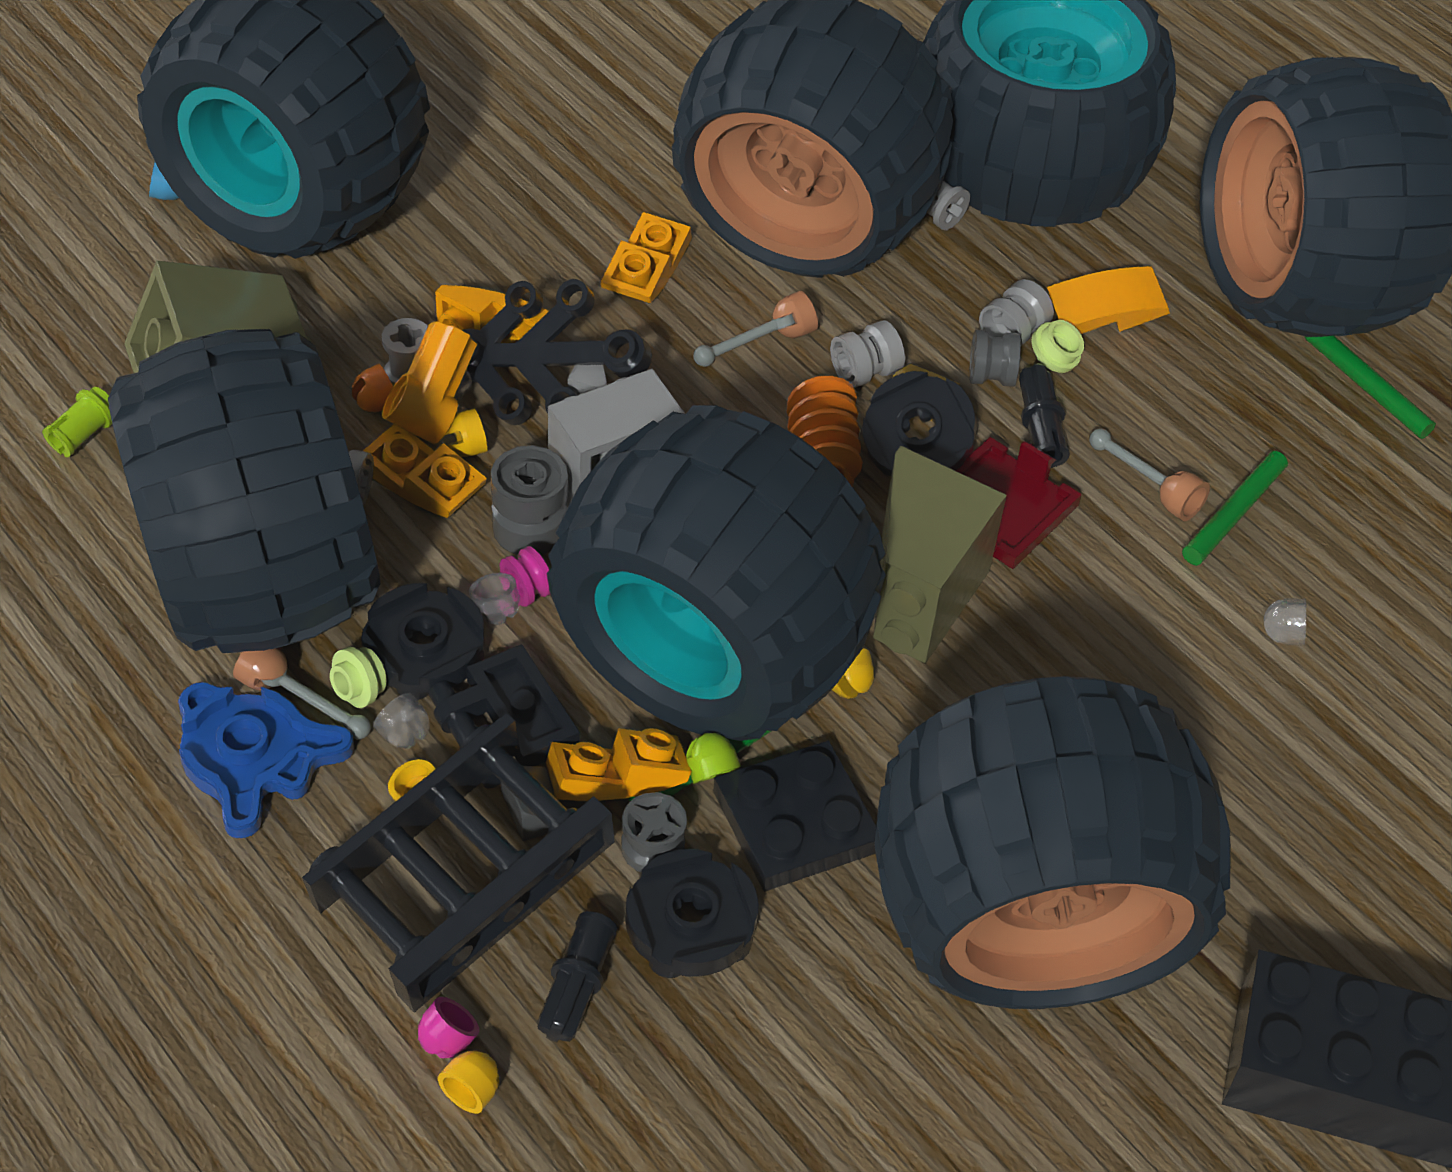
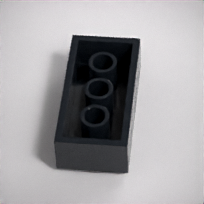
M1259 949L1240 989L1222 1105L1452 1168V1001Z

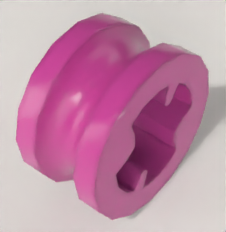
M526 546L518 553V559L513 556L501 559L500 572L507 590L519 605L527 607L533 604L536 594L540 597L550 595L546 574L549 568L542 556L534 548Z

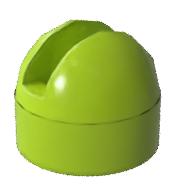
M705 733L691 742L686 753V760L692 771L690 776L693 784L712 779L741 767L735 748L729 739L718 733Z

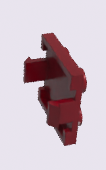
M989 437L955 471L1007 495L993 557L1014 569L1079 506L1082 494L1065 483L1058 486L1048 480L1051 465L1056 459L1036 446L1023 441L1020 446L1018 459L1016 460L1007 454L1008 447Z

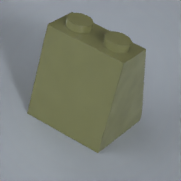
M156 260L124 345L133 373L139 372L140 361L177 342L225 330L270 329L275 337L298 332L310 342L311 340L305 335L298 316L297 303L291 298L283 275Z
M900 446L895 453L882 530V543L885 555L881 559L880 564L886 576L879 593L882 597L875 614L874 639L886 644L894 652L906 654L924 664L927 663L990 571L1006 494Z

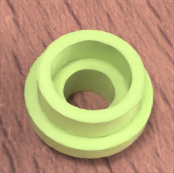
M1064 320L1046 322L1040 325L1032 335V348L1037 359L1050 370L1066 373L1071 371L1080 362L1081 354L1084 350V340L1078 329L1071 323Z
M346 647L337 651L333 656L330 682L335 693L342 700L349 702L354 707L363 708L374 703L377 695L385 690L386 673L379 657L371 649L366 647L359 649Z

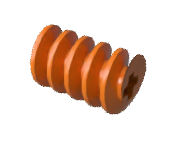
M817 376L805 380L795 387L788 397V431L803 439L825 456L853 487L854 479L861 472L863 464L860 455L861 441L858 437L860 427L857 422V392L853 384L844 378L836 376Z

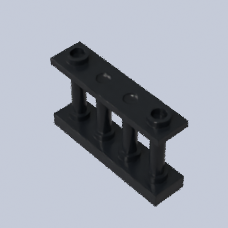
M507 712L493 724H485L475 729L463 743L462 749L340 847H331L322 852L312 863L309 872L302 877L311 903L320 914L338 899L342 898L396 955L394 964L388 969L396 994L414 1013L615 842L612 813L594 796L578 810L576 808L567 810L514 758L520 752L515 720ZM491 774H494L549 828L547 836L529 851L525 849L516 850L464 798ZM442 814L499 869L497 878L479 893H467L414 839ZM392 855L448 912L446 920L427 936H415L362 881Z

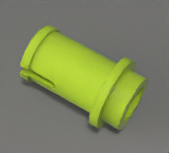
M93 387L89 391L85 389L80 390L76 394L77 402L51 425L43 429L42 433L47 443L60 455L63 453L65 457H70L100 427H110L112 420L108 403L109 395L99 387Z

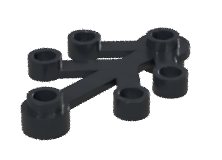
M578 279L567 280L559 287L556 294L557 304L516 343H501V341L523 319H530L536 316L543 306L542 294L527 281H518L508 288L505 295L506 306L481 330L472 328L462 330L470 335L471 339L477 343V346L461 383L478 382L494 401L493 409L495 414L510 425L524 423L532 412V403L520 390L510 387L496 370V367H517L545 399V409L548 413L549 405L560 402L570 396H577L578 394L572 389L563 386L546 366L606 365L615 375L624 378L647 371L651 364L652 351L649 344L638 333L628 329L612 333L605 341L551 342L573 320L587 315L594 306L595 297L592 290ZM582 291L581 300L577 304L569 306L570 297L574 293ZM530 293L529 302L523 307H518V301L521 296ZM629 343L627 354L621 358H616L620 347ZM514 399H519L517 410L507 414L508 404Z

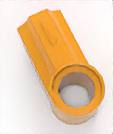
M437 321L430 323L408 373L402 375L391 389L383 407L382 417L435 445L450 428L456 415L458 401L454 399V396L477 343L471 339L468 333L455 326L445 325Z

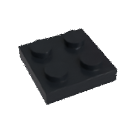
M829 740L714 777L713 793L764 892L876 854L874 845L876 825Z

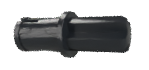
M1034 364L1031 368H1024L1019 375L1025 406L1021 414L1023 426L1029 429L1032 445L1056 459L1051 465V468L1064 464L1070 456L1062 426L1066 413L1064 406L1056 399L1051 373L1046 371V367L1043 364Z
M589 911L579 914L575 923L576 928L563 958L557 959L551 967V976L554 981L537 1020L538 1029L546 1034V1038L551 1041L557 1042L561 1040L570 1042L576 1036L591 995L598 993L602 988L603 977L600 972L611 942L618 931L615 922L603 914Z

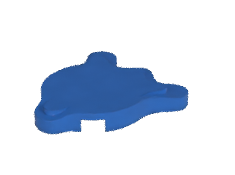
M204 682L195 683L183 690L178 699L183 732L179 749L181 763L186 776L196 787L218 800L221 804L224 828L231 837L246 838L259 830L262 819L263 799L268 793L278 792L291 800L302 798L307 793L312 774L317 768L323 765L344 762L351 757L354 751L353 735L349 729L342 726L320 724L307 719L291 701L278 692L260 687L261 695H234L233 687H216Z

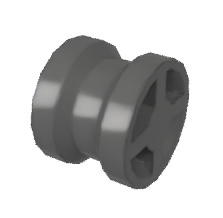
M975 330L970 353V383L983 384L989 379L998 380L1002 386L1015 387L1020 363V334L1008 332L1003 337H992L987 331Z
M656 792L637 796L626 805L622 815L623 834L621 837L622 855L627 864L636 871L641 872L657 856L685 849L684 835L687 829V818L680 802L669 795ZM663 834V839L657 841L650 840L651 837Z

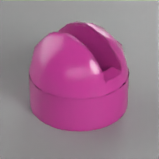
M437 997L424 1012L418 1024V1040L422 1048L429 1054H437L439 1058L455 1057L463 1052L479 1034L478 1023L471 1013L462 1005L447 997Z

